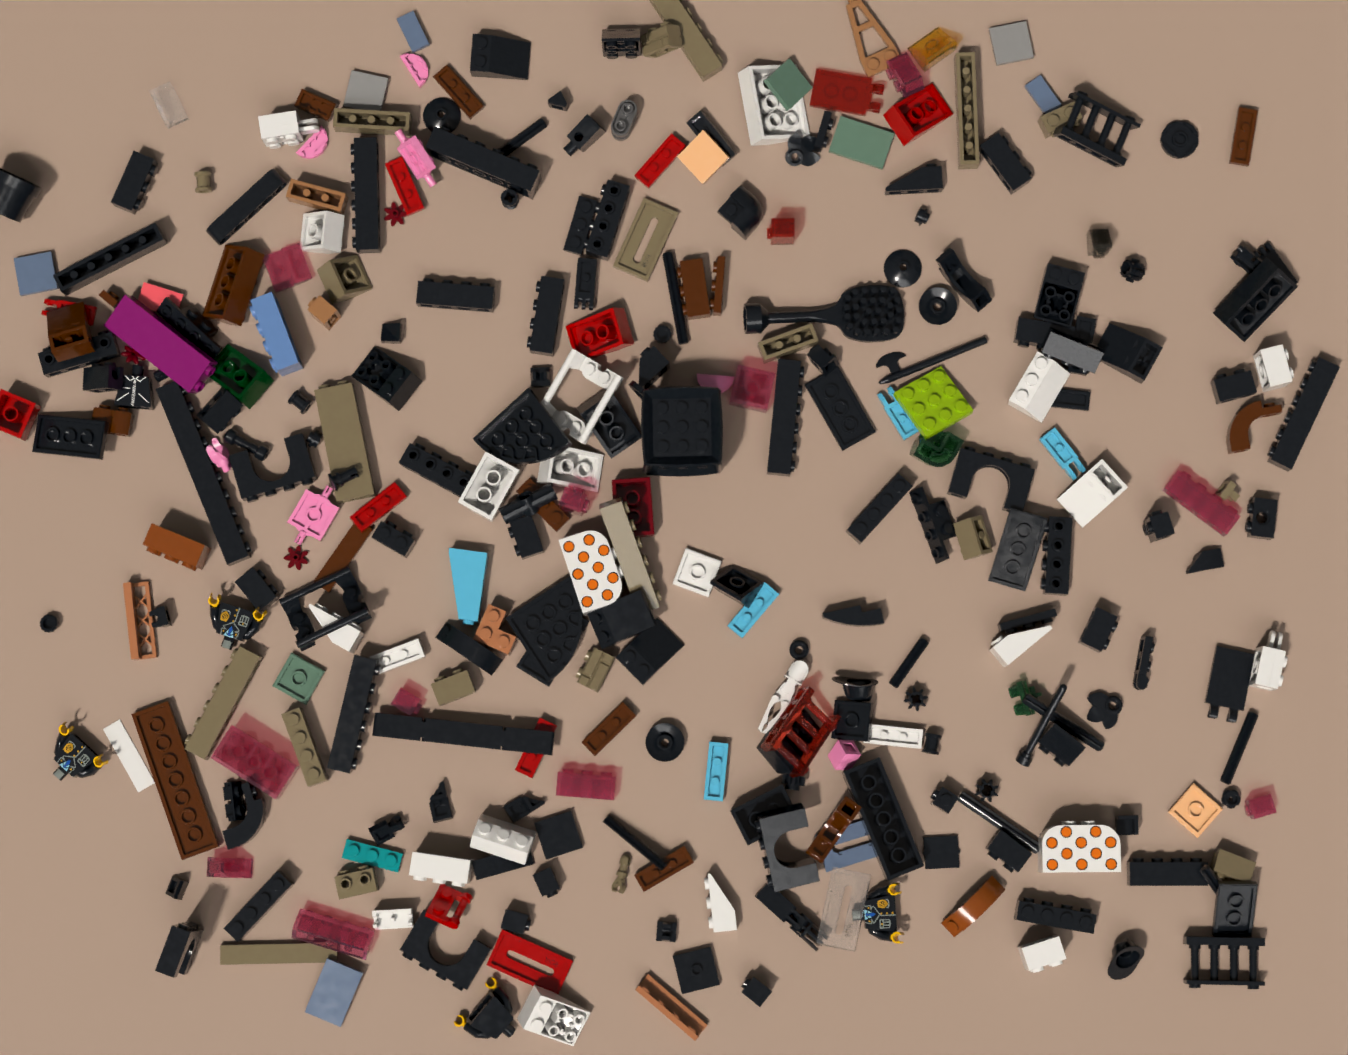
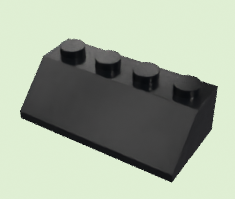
M1266 257L1213 314L1245 342L1298 286Z

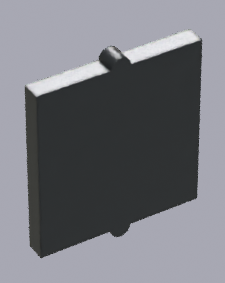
M957 835L923 837L924 851L922 854L925 857V869L959 868L960 850H958Z

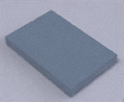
M328 957L305 1013L341 1027L364 972Z

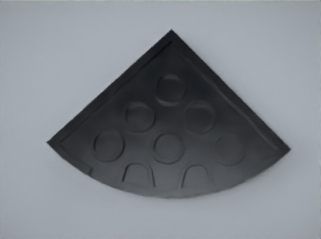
M529 388L473 438L484 451L500 460L514 464L539 463L557 456L572 445L534 392Z
M570 576L506 617V620L548 683L570 662L581 637L583 612Z

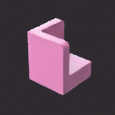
M837 740L828 754V758L835 770L853 768L861 756L853 740Z

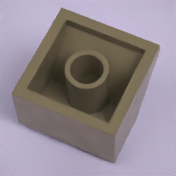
M358 255L329 260L317 269L332 304L347 301L372 289Z

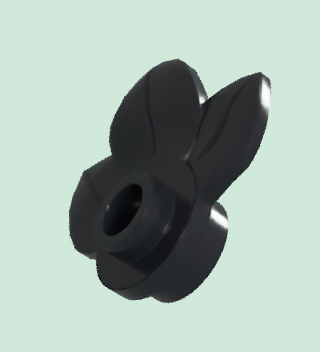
M797 132L791 135L787 143L788 150L785 153L786 162L791 166H798L800 164L811 166L818 162L820 156L813 152L816 137L805 136L801 138ZM793 153H797L796 159H791Z
M1102 692L1093 693L1087 697L1092 705L1087 714V720L1091 722L1102 721L1105 729L1112 728L1117 723L1118 713L1121 712L1123 707L1120 698L1116 696L1108 697ZM1110 702L1116 704L1115 709L1109 707Z

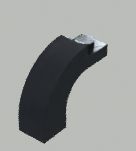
M948 248L936 259L940 267L939 271L974 310L979 312L992 301L986 288L967 272L954 250Z
M448 622L444 624L435 637L491 676L502 662L501 658Z
M251 782L241 784L247 803L245 819L238 826L222 831L228 850L243 846L251 841L258 834L264 823L266 814L264 798L256 800L258 792L256 786L252 785Z

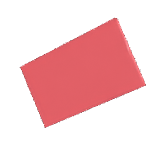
M144 282L138 300L150 310L156 312L166 297L176 306L180 307L184 294Z

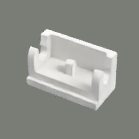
M413 908L372 911V917L374 918L373 928L375 930L413 928L414 926Z

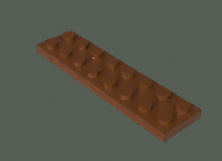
M166 701L131 714L181 859L185 860L220 847L170 702Z

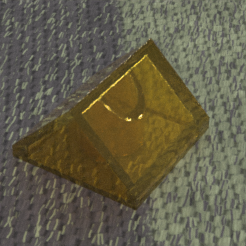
M937 27L911 45L908 50L922 70L926 72L953 53L957 42Z

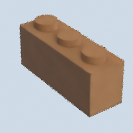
M295 179L290 180L286 194L289 202L344 215L348 202L346 193Z

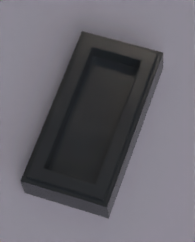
M1061 389L1051 407L1088 411L1090 392Z

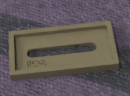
M643 198L613 267L648 282L679 213ZM655 218L658 220L657 226L641 261L635 263L633 261L650 221Z

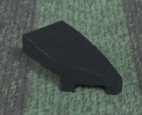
M1221 549L1201 551L1195 555L1191 566L1186 570V574L1224 567Z
M444 781L440 782L438 789L430 798L429 805L434 823L453 819Z
M523 796L505 805L503 809L514 824L544 805L545 802Z

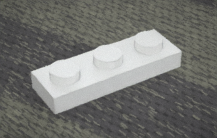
M415 639L370 656V658L379 660L378 664L381 665L379 674L426 657L420 639Z
M871 724L870 742L863 741V743L921 749L923 729Z

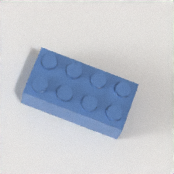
M269 292L251 299L252 305L249 308L252 316L259 322L256 324V327L262 338H265L263 345L269 356H272L269 361L273 370L276 373L279 372L283 377L303 369L275 295Z

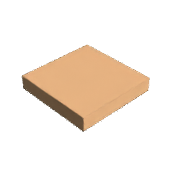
M705 130L677 156L702 184H705L730 158Z
M1192 783L1170 808L1168 813L1198 838L1223 808L1197 785Z

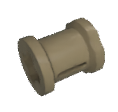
M195 172L194 176L197 180L195 192H212L210 187L211 172Z

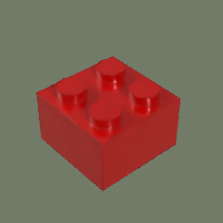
M1 389L0 431L26 441L41 406Z

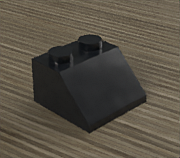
M655 346L651 349L647 347L640 354L639 385L643 389H648L670 369V362Z
M1056 723L1049 725L1037 743L1040 745L1038 749L1046 755L1050 753L1054 756L1053 761L1061 767L1064 765L1066 767L1070 766L1086 748Z

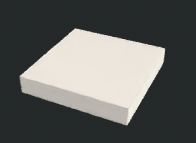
M686 548L673 585L709 597L713 587L710 581L717 576L722 561Z

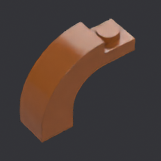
M993 876L989 877L961 906L946 917L941 924L953 937L957 936L977 920L1001 896L1005 888Z

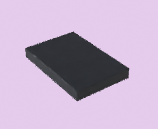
M1256 881L1217 882L1212 925L1213 936L1252 937L1258 887Z

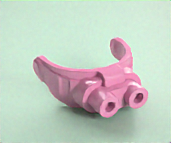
M212 438V445L206 447L210 459L217 467H221L224 473L230 471L232 465L229 459V450L223 444H220L217 438Z

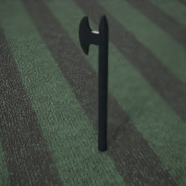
M985 336L902 370L898 366V361L906 355L901 352L888 353L878 360L876 368L886 366L891 374L880 380L879 384L891 383L987 344V339Z

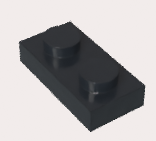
M824 111L813 151L821 153L822 147L826 148L829 139L826 136L827 129L831 130L834 119H831L832 112Z

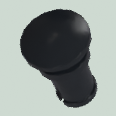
M352 466L340 473L336 472L334 476H331L329 473L328 478L334 490L338 491V486H344V483L358 478L359 474H357L355 466Z

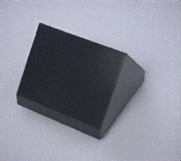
M561 91L548 99L550 108L567 111V103Z
M172 876L166 894L174 899L182 900L189 882Z

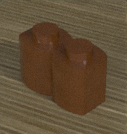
M99 405V408L94 407L92 420L109 422L107 434L130 437L134 414L129 412L130 409L118 407V410H110L111 407L107 405Z

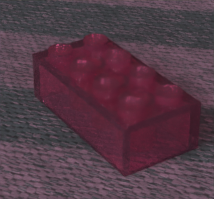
M234 725L230 726L211 756V759L278 800L300 767Z

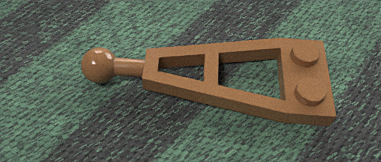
M848 0L849 4L846 5V10L859 61L867 78L901 64L902 59L894 43L861 0ZM859 8L868 22L857 26L853 9ZM873 27L888 48L865 58L859 33Z

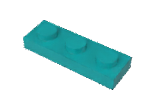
M347 839L342 858L399 872L403 853Z

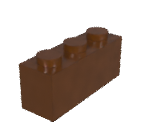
M703 259L680 261V267L676 268L678 278H682L683 284L679 286L680 296L685 298V304H682L683 316L687 315L688 320L710 317Z

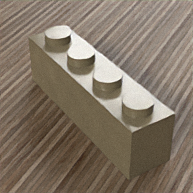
M334 108L333 128L335 132L396 135L394 133L402 129L405 136H411L412 116L410 112Z
M299 707L281 714L307 786L313 787L329 781L303 708Z

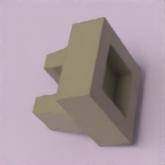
M1224 481L1213 495L1218 500L1228 499L1230 502H1236L1240 497L1234 491L1237 485L1232 481Z

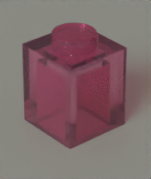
M403 688L399 689L391 702V705L410 716L417 715L423 706L420 704L422 701L420 698Z
M1271 794L1245 800L1244 810L1247 817L1250 816V819H1257L1277 813Z

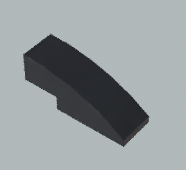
M857 605L822 614L823 619L846 626L870 627L884 624L881 608L862 612L861 606Z
M531 850L525 865L496 855L472 861L476 880L534 864Z

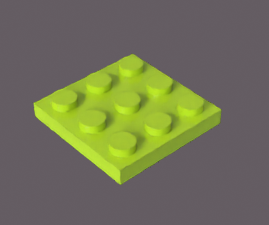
M942 366L902 387L893 394L925 440L971 415L974 411Z

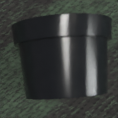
M0 168V215L21 222L34 197H38L42 188Z

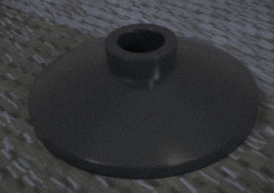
M448 98L433 99L426 105L423 112L424 124L431 132L434 127L440 128L441 126L453 132L458 127L461 119L459 107ZM439 112L445 113L443 117H438Z
M898 250L891 253L884 263L885 277L896 287H909L915 284L921 275L922 266L919 258L908 250ZM900 265H906L907 269L901 270Z
M942 287L928 289L919 300V312L922 318L933 325H942L949 322L957 310L954 295ZM934 305H940L941 309L935 310Z
M657 724L650 729L646 736L647 751L658 761H672L683 750V734L672 724ZM663 739L669 741L667 746H662L661 741Z

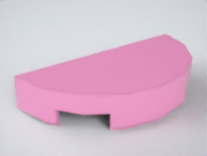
M405 53L400 55L401 60L419 88H421L428 79L429 70L425 60L415 54Z
M322 126L319 128V132L314 133L296 152L297 155L302 158L312 159L324 153L328 145V136Z
M697 374V382L700 386L719 388L722 393L733 385L735 378L733 376Z

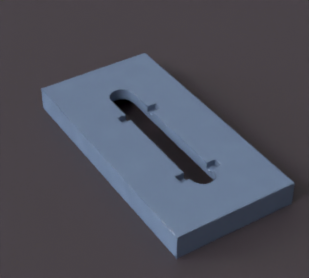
M862 821L850 824L835 845L867 836ZM871 843L835 853L832 848L823 864L826 872L875 858L876 856Z

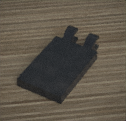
M1219 646L1215 647L1204 702L1210 704L1208 718H1217L1219 706L1229 708L1226 722L1236 723L1238 710L1244 711L1255 654Z

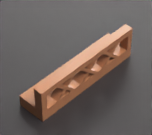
M149 581L123 583L131 660L158 658L155 629L151 624L154 623L153 616H149V612L152 611ZM145 586L146 594L142 599H139L135 596V587ZM141 604L148 609V613L144 618L137 614V609ZM143 623L150 628V632L146 637L139 633V628ZM145 642L152 646V654L142 655L141 647Z
M649 974L635 989L694 1041L697 1040L701 1032L708 1025Z

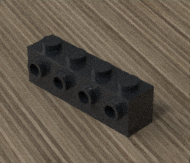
M609 179L607 184H603L600 193L603 197L601 202H597L595 208L597 216L595 220L592 219L589 230L592 232L590 238L586 237L583 246L586 249V255L608 261L630 193L629 185Z
M108 330L99 332L98 336L92 337L95 352L61 362L56 360L51 352V347L42 349L43 352L38 353L43 374L49 378L121 357L115 334Z
M409 443L399 464L454 495L461 497L473 473L465 470V472L459 470V465L452 461L444 462L441 460L442 456L433 451L431 454L424 451L426 448L418 443H415V445Z
M1049 516L1044 529L1046 540L1042 542V551H1045V559L1041 561V570L1044 571V578L1040 580V590H1043L1045 595L1067 596L1069 591L1072 518Z
M1023 897L1022 901L1017 900L1015 920L1094 934L1096 914H1092L1091 909L1080 908V911L1072 910L1073 906L1061 904V908L1053 907L1054 903L1042 901V904H1036L1034 899Z

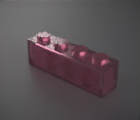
M1179 470L1175 472L1162 491L1220 535L1226 536L1241 517L1237 514L1238 511L1230 505L1227 507L1223 504V500L1218 495H1211L1207 492V488L1200 482L1195 483L1191 480L1192 477L1183 470L1182 472Z
M300 908L293 925L291 938L366 960L373 943L375 931L367 927L353 925L348 921H340L328 915L323 916L311 910Z

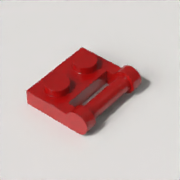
M440 884L426 911L425 917L451 929H457L460 924L459 920L473 897L467 892L462 893L445 884ZM454 901H459L460 903L453 917H448L447 914Z

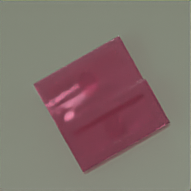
M299 243L281 248V251L265 255L263 258L275 293L312 279Z

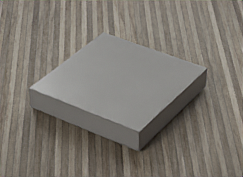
M1026 21L989 28L996 66L1034 58Z
M352 70L343 107L347 109L382 111L389 79Z

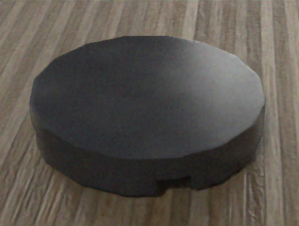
M1174 121L1167 125L1161 133V147L1172 158H1187L1193 154L1198 146V132L1188 122Z

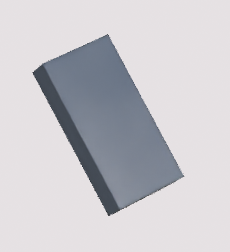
M414 11L397 18V22L412 53L430 46Z
M1041 75L1024 86L1043 114L1062 107V104Z

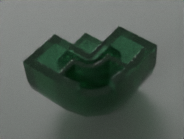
M941 431L927 440L920 433L914 441L909 455L928 466L943 467L954 460L964 440L948 431Z

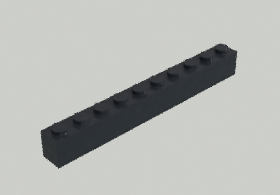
M175 381L157 388L156 392L227 565L232 566L251 558V546L248 541H244L242 536L245 534L241 523L237 524L235 517H238L234 506L230 507L228 502L231 499L227 489H223L221 482H223L221 473L219 471L216 472L215 464L206 451V447L209 445L205 436H201L199 431L202 429L198 418L195 419L192 414L195 410L191 401L188 402L185 395L188 392Z

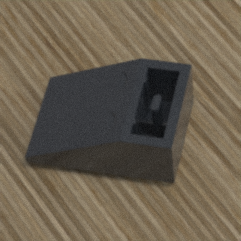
M640 29L602 30L603 57L617 59L618 56H626L628 59H634L637 56H641Z
M1048 263L1043 274L1033 318L1071 328L1085 273Z
M1109 323L1097 346L1102 347L1104 350V355L1100 362L1140 384L1145 381L1163 348L1145 337Z
M375 346L352 374L354 379L398 411L401 410L422 382L412 371Z
M798 705L765 734L756 748L778 774H794L822 730L803 706Z

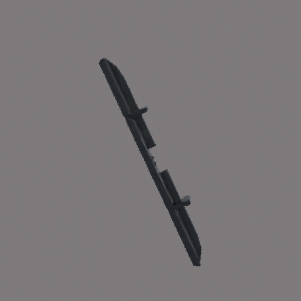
M375 713L372 736L420 741L422 737V742L501 750L502 746L504 751L543 755L553 754L555 732L504 727L503 730V726L424 718V722H422L423 718L384 713Z

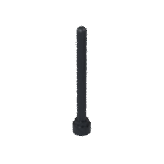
M1065 684L1059 686L1026 749L1018 753L1016 761L1026 767L1030 766L1033 760L1032 752L1067 690Z

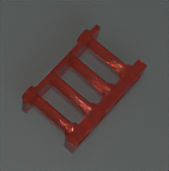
M810 686L797 691L760 746L765 752L777 750L794 766L790 773L791 777L803 776L808 772V766L829 734L838 726L837 722L841 718L839 715L827 717L811 701V696L815 691ZM805 706L823 723L819 731L802 716L801 711ZM795 721L813 737L809 746L792 730V725ZM786 735L804 752L800 760L782 745V740Z

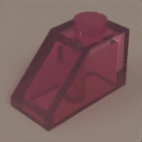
M208 857L207 877L252 878L253 859Z

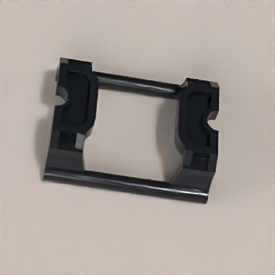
M349 566L279 599L281 606L288 616L291 627L294 631H298L295 635L297 639L295 642L301 651L316 645L315 640L354 621L360 624L372 618L367 604L360 602L364 597ZM335 581L344 591L342 597L350 615L315 632L310 618L301 609L299 598Z

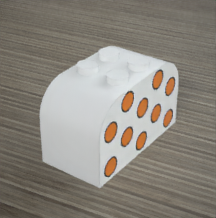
M589 530L559 540L584 616L592 611L611 605L621 598L623 593L621 579L624 576L620 565L616 566L615 564L618 558L614 547L610 548L607 539L601 533Z
M1061 821V825H1053L1044 829L1038 838V872H1121L1120 838L1116 831L1109 826L1095 825V821H1081V825H1076V821Z

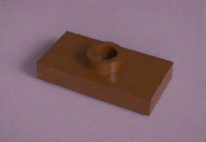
M302 89L294 106L329 122L337 104Z

